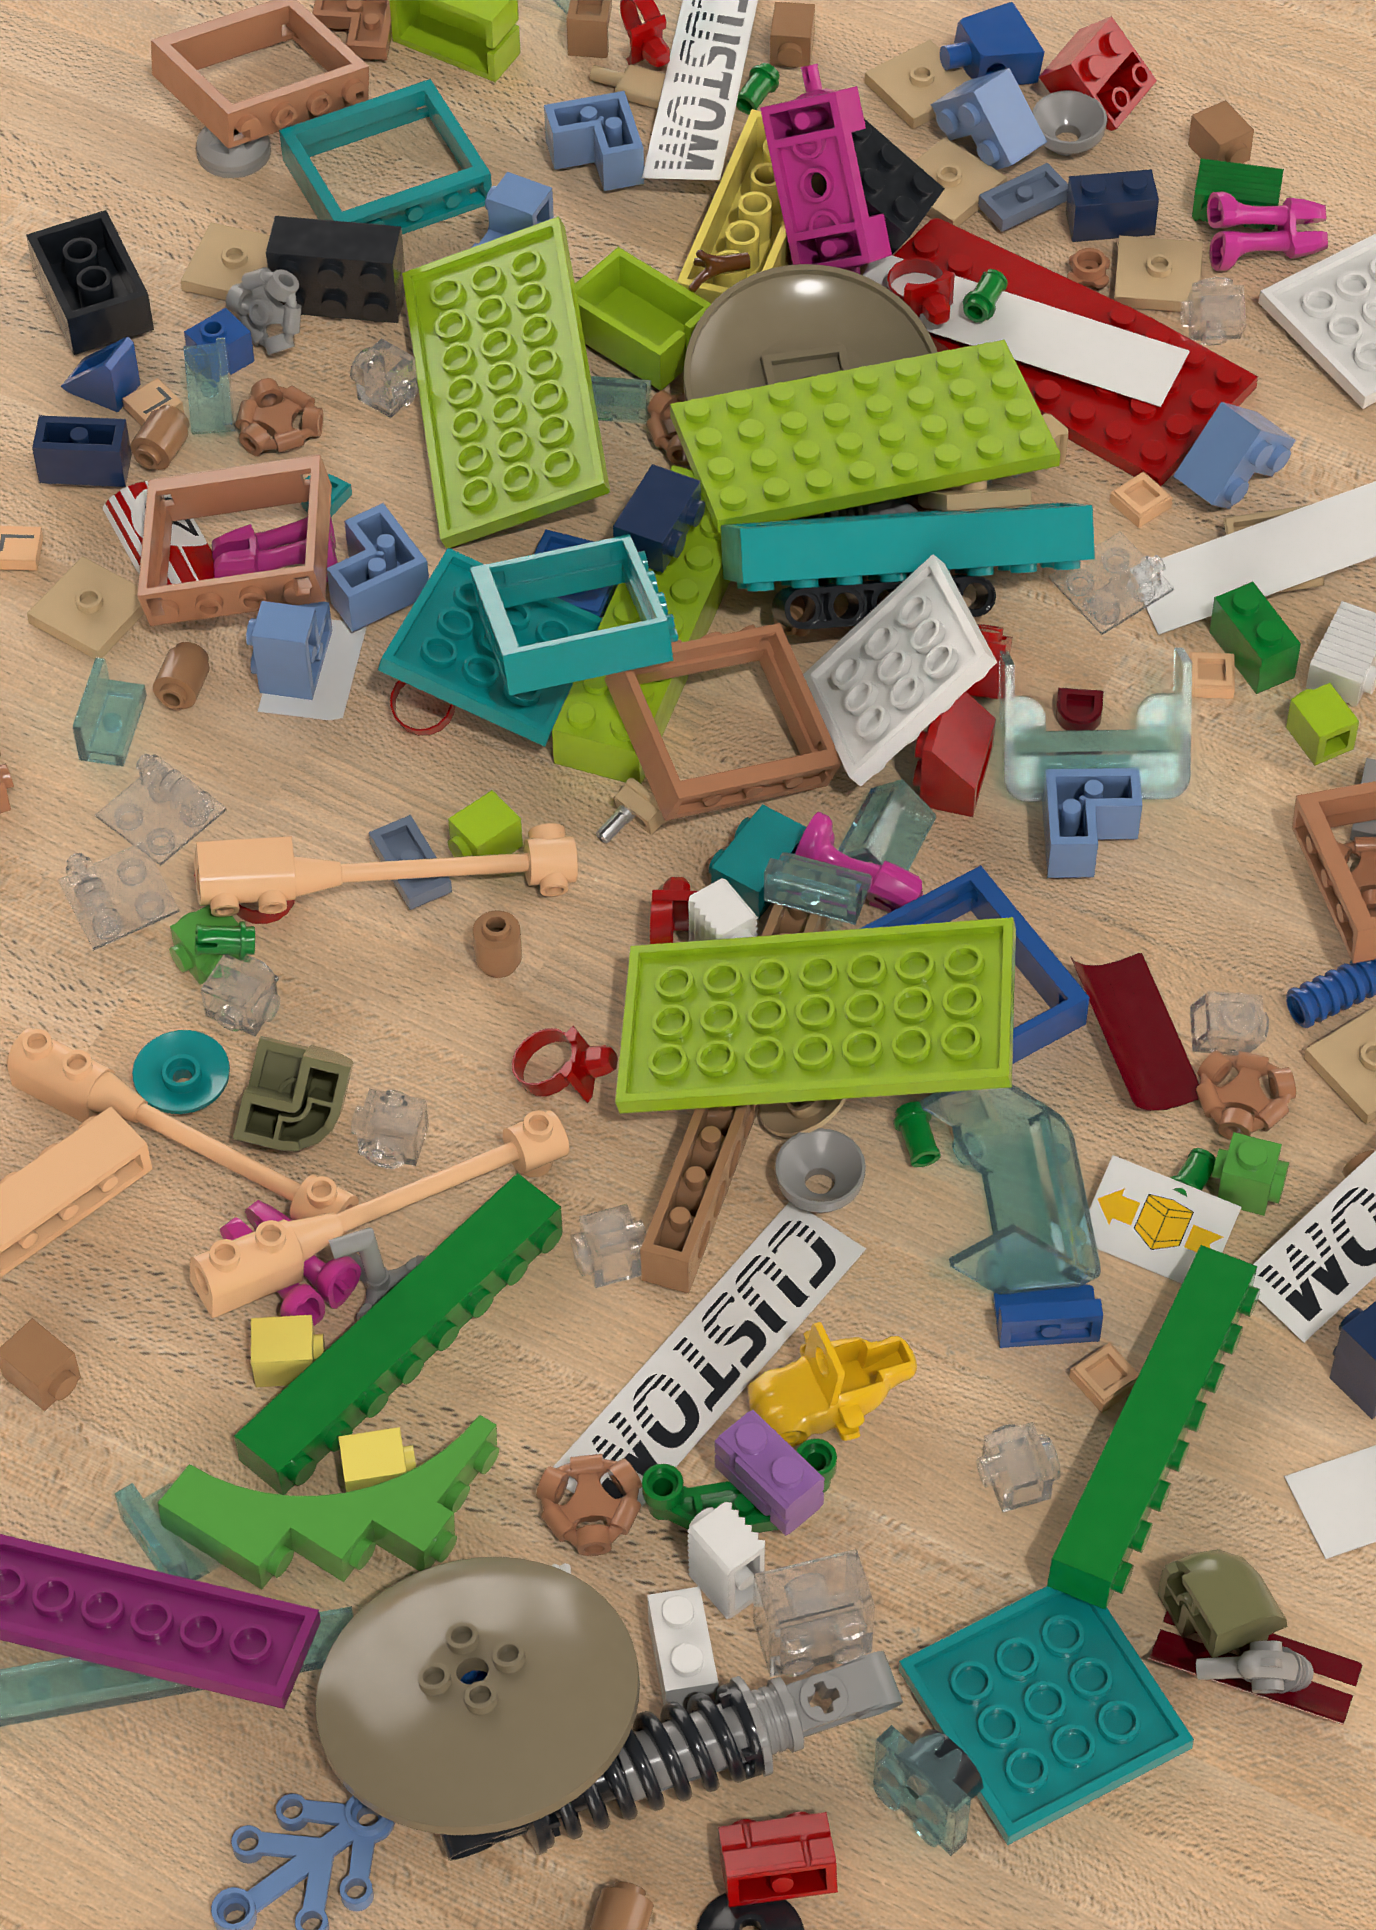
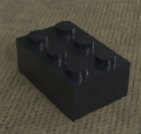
M864 118L866 129L851 133L868 215L884 213L893 255L912 235L945 188ZM815 172L811 179V186L815 193L821 196L826 192L827 183L822 174Z
M107 210L26 234L33 272L73 355L117 342L127 336L130 338L154 330L148 292Z
M275 216L266 249L267 267L271 272L281 269L286 270L297 278L299 288L295 295L297 304L302 306L301 315L374 322H399L405 296L402 273L405 272L401 226Z

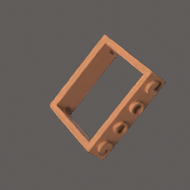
M271 0L151 40L152 75L228 149L279 132L281 129L369 100V66L298 0ZM293 39L328 72L232 104L197 70ZM234 129H236L241 134L234 136Z
M321 455L148 480L137 597L150 627L259 611L262 601L290 605L325 602L332 485ZM311 473L310 479L303 478V474ZM171 494L172 499L165 500L164 495ZM309 502L305 565L167 585L173 521ZM307 576V578L296 580V578Z
M780 623L755 628V625L752 624L737 632L727 634L711 632L696 640L686 642L678 640L671 643L674 661L609 674L604 678L665 821L826 787L842 765V761ZM759 661L800 755L680 781L639 684Z
M1376 781L1296 795L1292 830L1353 963L1376 959V917H1371L1331 828L1376 820Z

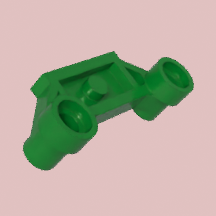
M809 1439L798 1447L797 1452L825 1478L824 1490L822 1491L825 1493L829 1489L831 1479L836 1473L837 1453L829 1442L823 1439ZM669 1464L654 1465L643 1475L642 1495L648 1504L650 1514L658 1520H669L688 1530L691 1521L701 1511L709 1507L716 1509L724 1502L732 1503V1510H739V1517L745 1518V1525H752V1532L762 1533L779 1530L770 1521V1515L765 1516L730 1481L688 1488L684 1486L681 1472Z

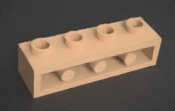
M109 1107L98 1116L89 1117L74 1133L59 1143L49 1145L40 1153L37 1159L21 1170L9 1173L0 1181V1278L153 1170L147 1143L112 1107Z

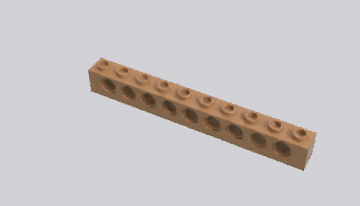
M790 861L762 936L826 931L835 907L836 872ZM760 1104L694 1109L640 1249L642 1281L690 1293Z

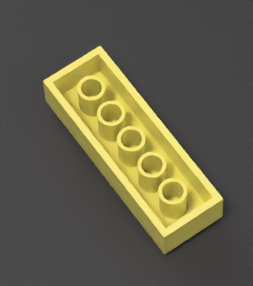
M752 109L677 280V283L689 290V285L704 269L703 267L695 266L693 263L694 259L698 258L696 252L700 249L707 254L716 256L748 252L750 256V269L726 272L714 276L702 283L696 292H693L711 304L728 288L739 281L771 268L786 266L791 259L761 111Z

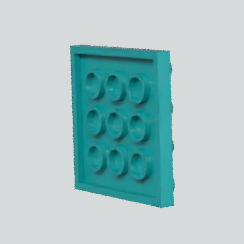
M447 548L383 654L378 671L545 747L552 735L553 726L573 682L509 696L476 607L470 567L485 564ZM557 597L505 608L519 647L597 631L603 619Z
M1048 1586L899 1661L898 1670L935 1730L948 1736L967 1754L976 1766L984 1786L977 1797L1007 1845L1193 1748L1194 1738L1108 1608L1106 1610Z

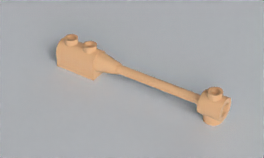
M546 823L537 825L528 831L529 839L524 841L523 853L341 864L339 861L294 856L292 836L196 842L194 866L199 906L210 905L212 915L227 917L239 912V903L258 902V909L261 913H280L287 909V900H295L296 897L341 886L342 883L525 872L528 886L540 885L542 895L549 897L559 896L568 891V883H576L577 849L574 837L566 836L563 825Z
M33 1028L24 1030L10 1049L7 1067L12 1086L82 1123L89 1117L98 1116L109 1107H112L124 1120L134 1123L140 1122L292 1202L290 1217L294 1220L333 1212L337 1214L359 1205L357 1196L336 1186L335 1182L328 1177H319L312 1174L300 1184L148 1105L144 1098L115 1075L114 1070L91 1059L87 1052L74 1050L51 1038L50 1034L45 1030Z
M532 1111L525 1116L523 1121L503 1129L504 1145L335 1214L333 1212L292 1221L285 1219L278 1222L269 1220L262 1222L256 1231L237 1239L218 1240L211 1246L210 1250L191 1257L190 1281L213 1319L303 1281L304 1262L330 1245L329 1240L343 1236L346 1231L510 1163L513 1164L519 1173L525 1176L540 1177L545 1175L552 1168L553 1161L569 1154L567 1134L560 1119L553 1111Z

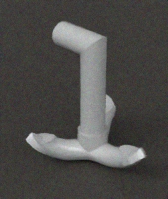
M370 1227L329 1240L334 1259L350 1256L361 1267L360 1280L366 1287V1298L363 1306L357 1313V1320L364 1316L426 1258V1256L417 1255L401 1267L387 1270L383 1264L374 1230Z

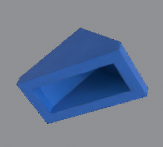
M127 336L84 357L61 387L70 394L119 412L124 406L123 398L136 391L141 385L134 342Z

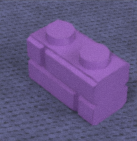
M754 1410L747 1412L715 1440V1468L765 1516L770 1515V1521L785 1536L793 1532L824 1504V1493L822 1491L824 1490L825 1478Z

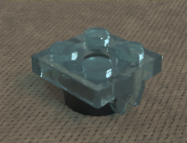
M891 1725L876 1739L873 1785H875L874 1790L877 1796L891 1810H902L914 1822L913 1826L916 1832L927 1844L932 1847L939 1845L952 1856L966 1843L971 1800L984 1788L982 1778L976 1766L958 1745L948 1736L935 1729H927L911 1743Z

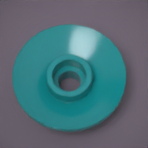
M176 1030L157 1036L141 1049L134 1061L132 1076L137 1093L148 1102V1105L169 1114H187L209 1106L223 1093L230 1077V1064L224 1048L212 1037L193 1030ZM182 1078H188V1079H189L188 1081H185V1082H177L179 1079H182Z

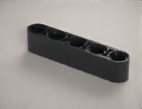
M964 574L951 575L962 597L965 588L969 584L974 586L976 599L968 607L973 617L985 615L992 609L996 600V592L989 580L984 577L967 576ZM879 580L863 581L862 584L836 585L832 583L819 584L818 587L791 588L790 586L783 588L775 595L772 602L773 616L783 626L804 630L856 626L877 606V598L881 592L887 590L890 594L903 581L879 582ZM844 593L848 599V609L839 617L834 611V601L839 594ZM797 596H801L805 602V612L799 619L795 620L791 616L790 605Z

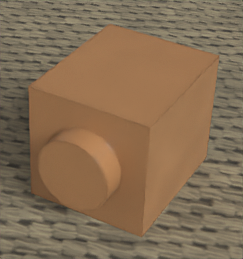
M775 2L770 34V64L772 66L804 67L811 65L815 35V4Z
M1224 100L1191 116L1188 146L1200 159L1244 164L1251 157L1254 129Z
M33 1318L0 1347V1369L2 1376L43 1411H46L55 1401L68 1397L81 1378L75 1353Z

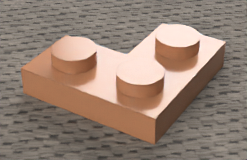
M315 0L312 14L327 28L349 29L346 45L357 56L364 59L387 60L392 37L389 0Z

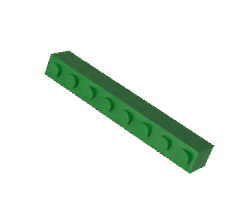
M515 1174L234 1435L239 1461L281 1495H285L294 1485L300 1486L304 1484L314 1473L317 1464L330 1451L336 1452L340 1450L338 1436L351 1435L353 1430L366 1417L372 1418L376 1416L386 1405L389 1396L402 1383H411L420 1374L424 1363L437 1350L444 1351L455 1341L459 1330L472 1317L479 1318L491 1306L494 1297L507 1284L509 1286L516 1284L527 1271L528 1265L541 1252L548 1253L557 1245L563 1233L561 1206L520 1174Z
M1200 1245L1051 1559L1047 1582L1048 1587L1105 1610L1114 1591L1120 1594L1124 1593L1134 1568L1133 1564L1128 1563L1133 1550L1140 1553L1143 1552L1152 1530L1153 1524L1147 1522V1519L1152 1509L1161 1512L1167 1500L1171 1483L1165 1480L1170 1469L1177 1472L1180 1471L1190 1443L1184 1441L1188 1430L1198 1432L1208 1407L1207 1403L1202 1402L1206 1391L1216 1393L1226 1365L1220 1363L1224 1352L1233 1355L1239 1343L1243 1326L1237 1324L1241 1315L1250 1317L1254 1311L1261 1290L1253 1286L1257 1266Z

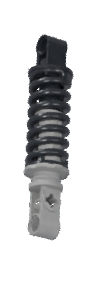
M877 1651L858 1657L840 1667L787 1685L781 1677H776L768 1680L767 1686L760 1687L758 1690H750L744 1679L737 1676L731 1678L729 1683L718 1687L715 1702L708 1695L700 1692L690 1697L687 1711L678 1702H671L663 1706L660 1720L650 1711L638 1713L633 1723V1730L631 1729L620 1753L609 1768L591 1787L559 1810L536 1821L499 1832L478 1835L440 1834L449 1861L477 1854L497 1843L523 1834L527 1835L536 1853L541 1855L547 1853V1849L553 1847L555 1837L561 1835L559 1818L562 1819L568 1837L575 1840L583 1834L578 1812L589 1809L595 1827L599 1830H604L610 1825L605 1803L615 1799L622 1817L630 1821L635 1819L638 1814L635 1801L647 1797L649 1807L652 1810H661L665 1806L662 1791L674 1788L678 1800L683 1802L690 1800L692 1790L689 1782L701 1778L706 1791H716L720 1785L716 1772L725 1769L729 1770L731 1779L737 1783L762 1774L766 1777L773 1774V1755L777 1754V1752L786 1751V1749H789L792 1753L804 1749V1737L826 1731L856 1719L861 1720L882 1714L898 1707L903 1701L884 1651ZM815 1692H818L821 1699L831 1698L832 1703L827 1713H824L820 1706H810L809 1703Z

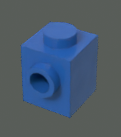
M227 308L220 310L184 331L187 349L184 352V357L188 366L195 374L201 373L212 385L217 384L255 361L251 331Z

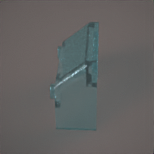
M1174 648L1173 693H1156L1146 697L1140 703L1137 710L1136 729L1046 731V716L1043 707L1032 697L1015 696L1014 662L1009 651H999V721L1003 774L1009 793L1014 798L1025 802L1042 801L1046 769L1139 768L1142 799H1171L1181 795L1188 787L1191 777L1192 661L1184 648Z
M1013 1084L1012 1088L937 1092L921 1100L923 1110L952 1127L954 1135L952 1147L957 1159L963 1165L970 1166L982 1174L993 1235L950 1257V1267L999 1295L1081 1287L1100 1276L1101 1266L1075 1139L1069 1125L1059 1113Z

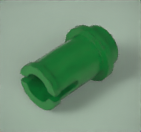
M761 63L760 65L753 66L750 70V78L739 91L736 107L741 112L750 115L752 109L758 110L757 108L768 93L775 92L779 87L780 74L771 64Z
M988 269L987 272L984 271L975 289L965 295L963 311L967 318L974 322H983L993 317L996 311L995 304L1008 285L1006 277L1001 272L994 269Z
M240 921L239 926H204L196 924V955H238L239 960H244L245 955H254L255 927L246 926L245 921Z
M918 1101L908 1102L898 1107L895 1111L896 1118L893 1120V1125L897 1131L902 1133L910 1155L911 1165L913 1167H925L938 1161L941 1158V1154L936 1146L929 1124L932 1117L930 1110L924 1108L923 1104Z
M1193 1148L1177 1175L1170 1178L1202 1191L1213 1173L1216 1158L1205 1149ZM1183 1188L1173 1189L1187 1197V1193Z

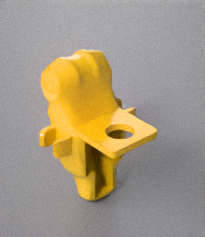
M813 1323L811 1330L803 1333L805 1343L799 1348L802 1357L783 1368L765 1371L761 1376L749 1383V1407L751 1411L754 1410L791 1447L803 1443L812 1434H823L833 1428H836L838 1435L843 1441L856 1439L861 1436L858 1426L864 1423V1416L875 1410L884 1401L892 1388L912 1379L916 1374V1357L910 1345L900 1336H890L882 1341L869 1342L860 1337L830 1341L822 1323Z

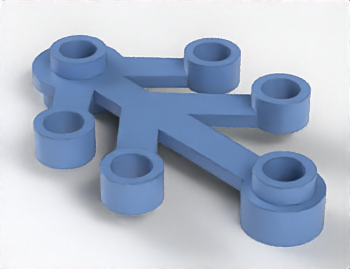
M287 1794L276 1805L278 1823L283 1829L298 1831L304 1828L308 1822L336 1827L321 1838L261 1832L260 1829L251 1825L237 1829L232 1836L231 1844L234 1855L240 1862L247 1864L255 1863L263 1856L291 1858V1860L249 1891L237 1887L221 1891L212 1902L211 1913L217 1930H252L256 1924L258 1912L308 1877L303 1909L298 1912L295 1918L296 1930H304L302 1928L304 1922L311 1918L319 1919L322 1922L318 1930H329V1922L325 1910L334 1857L353 1844L349 1875L340 1884V1896L343 1905L347 1909L356 1912L365 1910L371 1905L374 1898L370 1873L375 1844L390 1835L395 1822L375 1813L362 1804L355 1796H352L345 1804L305 1800L299 1794ZM292 1806L302 1809L300 1816L293 1819L286 1818L283 1815L284 1811ZM366 1814H374L378 1817L377 1822L370 1826L361 1825L359 1820ZM247 1838L256 1839L258 1845L254 1849L245 1851L239 1848L243 1840ZM353 1886H362L366 1889V1893L358 1899L350 1898L347 1895L348 1890ZM238 1910L245 1913L244 1919L239 1923L231 1924L226 1921L227 1915L232 1911Z

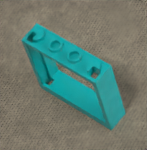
M431 79L279 130L283 161L315 215L321 220L401 226L403 235L484 207L486 196L492 187L491 172ZM429 117L462 170L342 211L310 157ZM474 188L476 192L470 193V189Z
M630 534L470 567L476 607L509 696L674 661L671 643L678 641L673 614L668 615L664 593L658 592L656 577L653 570L649 571L645 551L637 552ZM625 583L641 619L640 622L519 647L505 608Z

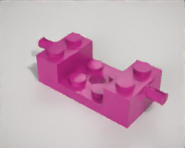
M818 63L800 67L806 93L801 94L794 100L760 108L793 265L815 264L838 267L861 275L860 266L891 256L892 252L884 213L868 215L851 133L866 129L858 87L855 86L841 90L822 89ZM815 172L822 174L826 180L827 189L823 196L815 193L811 186V179Z

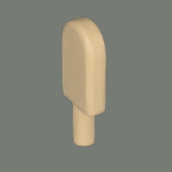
M593 65L590 72V81L616 87L615 92L625 91L629 102L658 109L666 73L636 65H628L624 73Z

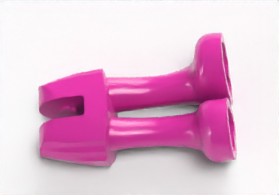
M1224 191L1213 192L1209 196L1207 218L1212 228H1230L1243 224L1278 225L1277 231L1244 233L1220 231L1216 233L1211 240L1209 251L1211 266L1216 271L1231 269L1240 256L1249 252L1283 251L1286 256L1292 259L1312 255L1328 248L1327 232H1297L1296 224L1307 225L1326 221V205L1305 199L1286 198L1283 205L1251 206L1238 202L1232 195Z
M331 515L327 568L338 563ZM308 516L299 521L257 533L254 532L252 525L249 524L213 539L214 577L220 578L305 564Z
M819 811L813 816L799 842L794 862L836 872V884L867 893L870 906L887 912H892L923 896L922 880L919 876L884 860L882 865L857 860L843 854L834 847L835 835L832 832L833 822L830 817Z
M257 1200L245 1209L246 1216L255 1231L265 1221L273 1220L278 1222L283 1219L292 1221L280 1211L260 1200ZM234 1217L220 1228L222 1238L234 1240L254 1232L237 1217ZM315 1255L304 1262L303 1276L315 1289L307 1284L296 1283L277 1291L283 1299L280 1309L281 1316L312 1315L313 1325L315 1326L325 1315L324 1301L331 1308L337 1309L348 1299L359 1282L361 1267L350 1256L333 1258L327 1263H324Z

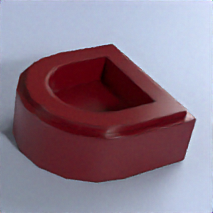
M1058 687L1056 717L1059 725L1067 732L1077 735L1088 734L1094 731L1100 725L1102 719L1104 691Z

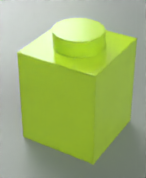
M1331 683L1316 689H1306L1291 699L1286 728L1314 766L1354 750L1359 720Z
M493 790L448 818L450 835L448 847L454 857L512 854L523 847L521 818Z

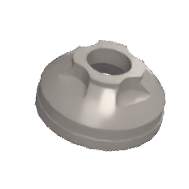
M1077 91L1051 93L1039 100L1032 112L1047 140L1043 146L1063 156H1070L1071 154L1085 152L1093 148L1101 141L1106 130L1107 114L1103 105L1097 99ZM1068 132L1075 134L1079 139L1068 142L1061 141L1056 136Z
M206 126L199 133L196 142L197 159L200 165L207 172L222 178H241L259 171L268 162L272 151L268 135L228 149Z
M818 1128L810 1133L799 1132L784 1143L777 1155L775 1172L778 1186L789 1202L806 1211L822 1213L841 1209L855 1199L863 1186L866 1166L861 1149L851 1138L835 1130ZM814 1175H825L831 1178L835 1185L829 1192L818 1194L810 1191L805 1183Z

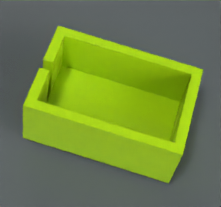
M389 0L393 41L496 83L521 53L519 26L516 25V22L519 20L518 0Z
M617 247L575 283L585 344L660 391L683 372L686 351L691 335L698 321L711 305L710 302L620 247Z

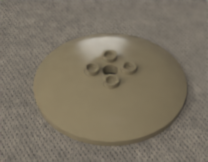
M798 264L771 268L751 275L728 288L715 299L698 321L691 335L684 363L683 387L685 401L937 353V349L928 330L914 311L896 294L868 277L849 270L826 265Z
M477 1557L452 1561L417 1572L384 1590L367 1603L342 1630L328 1653L318 1681L316 1721L319 1736L327 1760L338 1779L353 1796L375 1813L406 1827L436 1834L478 1835L499 1832L536 1821L559 1810L591 1787L609 1768L625 1744L636 1717L640 1692L638 1661L633 1641L617 1611L593 1587L576 1576L544 1563L521 1558ZM481 1670L488 1674L483 1681L474 1682L471 1685L460 1681L470 1671Z

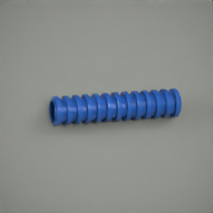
M1376 959L1353 963L1351 960L1350 964L1344 963L1337 967V970L1331 969L1327 971L1324 976H1316L1312 979V982L1306 981L1299 988L1293 987L1289 989L1286 995V1002L1292 1018L1303 1028H1309L1314 1025L1315 1021L1322 1022L1327 1019V1015L1334 1016L1340 1012V1009L1347 1010L1352 1007V1004H1359L1365 998L1374 997L1376 995Z

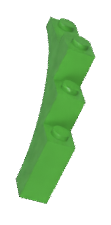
M479 1415L462 1435L424 1464L394 1479L372 1487L346 1493L320 1496H289L265 1493L228 1483L189 1464L158 1502L161 1525L261 1590L273 1576L278 1578L286 1571L293 1559L294 1551L342 1582L347 1579L354 1568L361 1570L369 1562L376 1545L418 1571H423L431 1568L436 1560L440 1563L443 1562L452 1552L457 1541L454 1513L464 1504L470 1491L469 1485L479 1472L486 1474L499 1455L497 1425Z

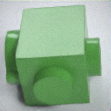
M210 905L196 912L187 913L177 923L170 926L174 946L170 947L169 951L173 961L181 972L184 973L189 970L200 985L210 979L223 980L230 977L239 970L245 959L239 960L238 955H196V924L204 926H239L233 916L217 917L212 915Z
M1233 1132L1229 1149L1219 1148L1212 1177L1221 1179L1218 1198L1241 1206L1243 1211L1265 1216L1269 1201L1279 1204L1290 1162L1279 1160L1282 1144Z

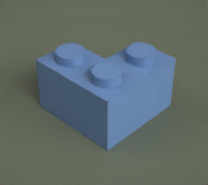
M1010 68L968 80L931 104L936 114L937 124L946 133L948 139L951 141L971 135L977 146V153L980 159L996 170L1012 166L1047 142Z
M625 91L544 105L545 139L555 170L595 163L604 191L644 184V178H642L644 171V148Z
M507 172L497 186L494 185L490 188L486 196L485 208L488 210L489 227L479 244L475 243L472 247L554 218L552 187Z
M1221 402L1173 476L1211 505L1231 509L1247 493L1249 488L1248 481L1254 472L1272 477L1275 472L1280 471L1286 465L1291 456L1290 449L1296 440L1260 413Z
M384 503L344 521L349 558L327 568L331 604L352 632L415 603L429 580L426 558Z
M261 602L257 618H250L246 633L247 645L253 646L251 673L257 674L260 693L313 700L333 631L329 602L304 605Z
M1139 768L1046 769L1042 806L1047 878L1094 877L1098 840L1138 839L1142 813Z

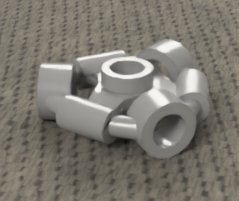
M267 267L245 273L242 276V282L233 285L228 291L226 297L228 310L238 315L241 323L251 331L252 343L256 347L260 345L265 347L268 355L295 346L293 338L295 334L300 332L302 307L296 301L295 293L299 288L297 278L286 270L281 269L271 272ZM271 324H281L284 333L269 337L266 329Z

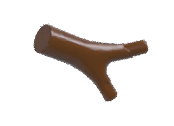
M701 249L696 252L698 258H695L693 263L695 266L703 267L704 269L689 285V290L696 292L702 283L719 274L750 269V256L748 252L716 256L707 254Z

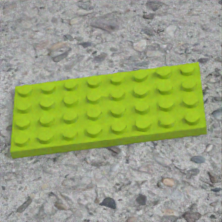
M560 217L549 219L403 272L402 276L439 535L444 546L452 548L611 493L567 235Z
M1005 339L670 404V418L694 477L701 481V494L718 534L721 533V525L785 521L1060 466V451Z
M1014 918L630 946L615 1099L619 1114L1012 1088L1016 951Z

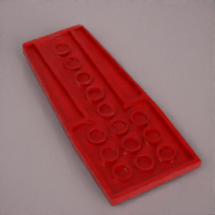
M931 219L893 255L902 259L915 257L929 259L937 263L944 271L953 272L955 276L977 283L980 281L984 271L987 272L988 269H994L1001 272L1007 279L1008 285L1005 292L1189 350L1190 352L1161 407L1015 360L1042 415L1046 413L1051 414L1068 428V440L1133 477L1145 472L1159 486H1162L1177 471L1219 404L1224 402L1240 406L1257 387L1258 376L1152 317L942 219ZM929 332L937 352L971 346Z

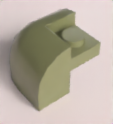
M261 1036L256 1050L249 1085L243 1092L233 1139L282 1151H300L321 1142L333 1131L343 1110L353 1068L352 1059L315 1045L306 1047Z
M1219 1549L1197 1552L1165 1565L1162 1570L1158 1590L1160 1600L1172 1618L1181 1637L1184 1638L1197 1632L1211 1658H1216L1232 1650H1236L1238 1655L1241 1656L1244 1651L1250 1650L1251 1642L1268 1641L1270 1634L1288 1627L1284 1614L1263 1578L1241 1556Z

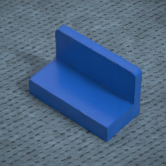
M1091 1285L999 1290L994 1293L993 1302L999 1348L1100 1341L1103 1323L1101 1299H1095L1094 1288Z

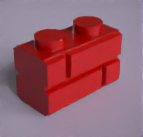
M799 1811L780 1819L758 1822L752 1819H741L732 1825L718 1827L720 1861L728 1907L838 1892L836 1855L827 1812L810 1814Z

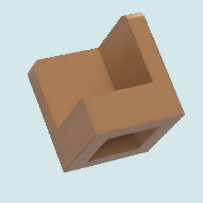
M570 0L566 18L568 56L608 57V27L612 11V0Z

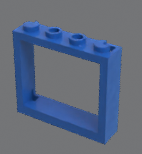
M981 865L859 928L950 922L969 911H972L978 920L1013 917L1016 927L1015 965L1051 1008L1013 1028V1064L1087 1023L1090 997Z

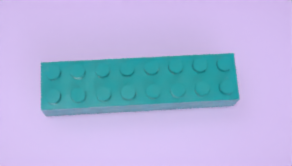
M1060 502L1032 504L1018 508L978 509L975 511L942 512L938 510L721 525L723 579L737 582V589H747V591L774 590L775 581H781V586H791V588L818 587L819 578H824L825 583L855 585L863 583L862 575H868L869 580H879V582H899L907 579L906 572H911L912 574L933 554L946 565L949 573L950 569H954L955 574H967V576L993 575L994 566H997L998 571H1010V573L1037 572V563H1040L1041 568H1053V570L1080 569V560L1095 559L1093 505Z

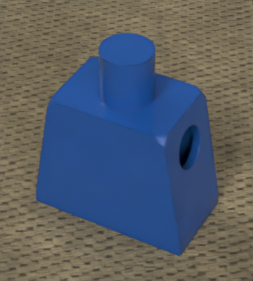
M1009 2L962 18L957 24L954 44L941 46L940 61L945 70L963 67L966 74L972 79L1010 68L1018 85L1038 83L1045 51L1015 4Z

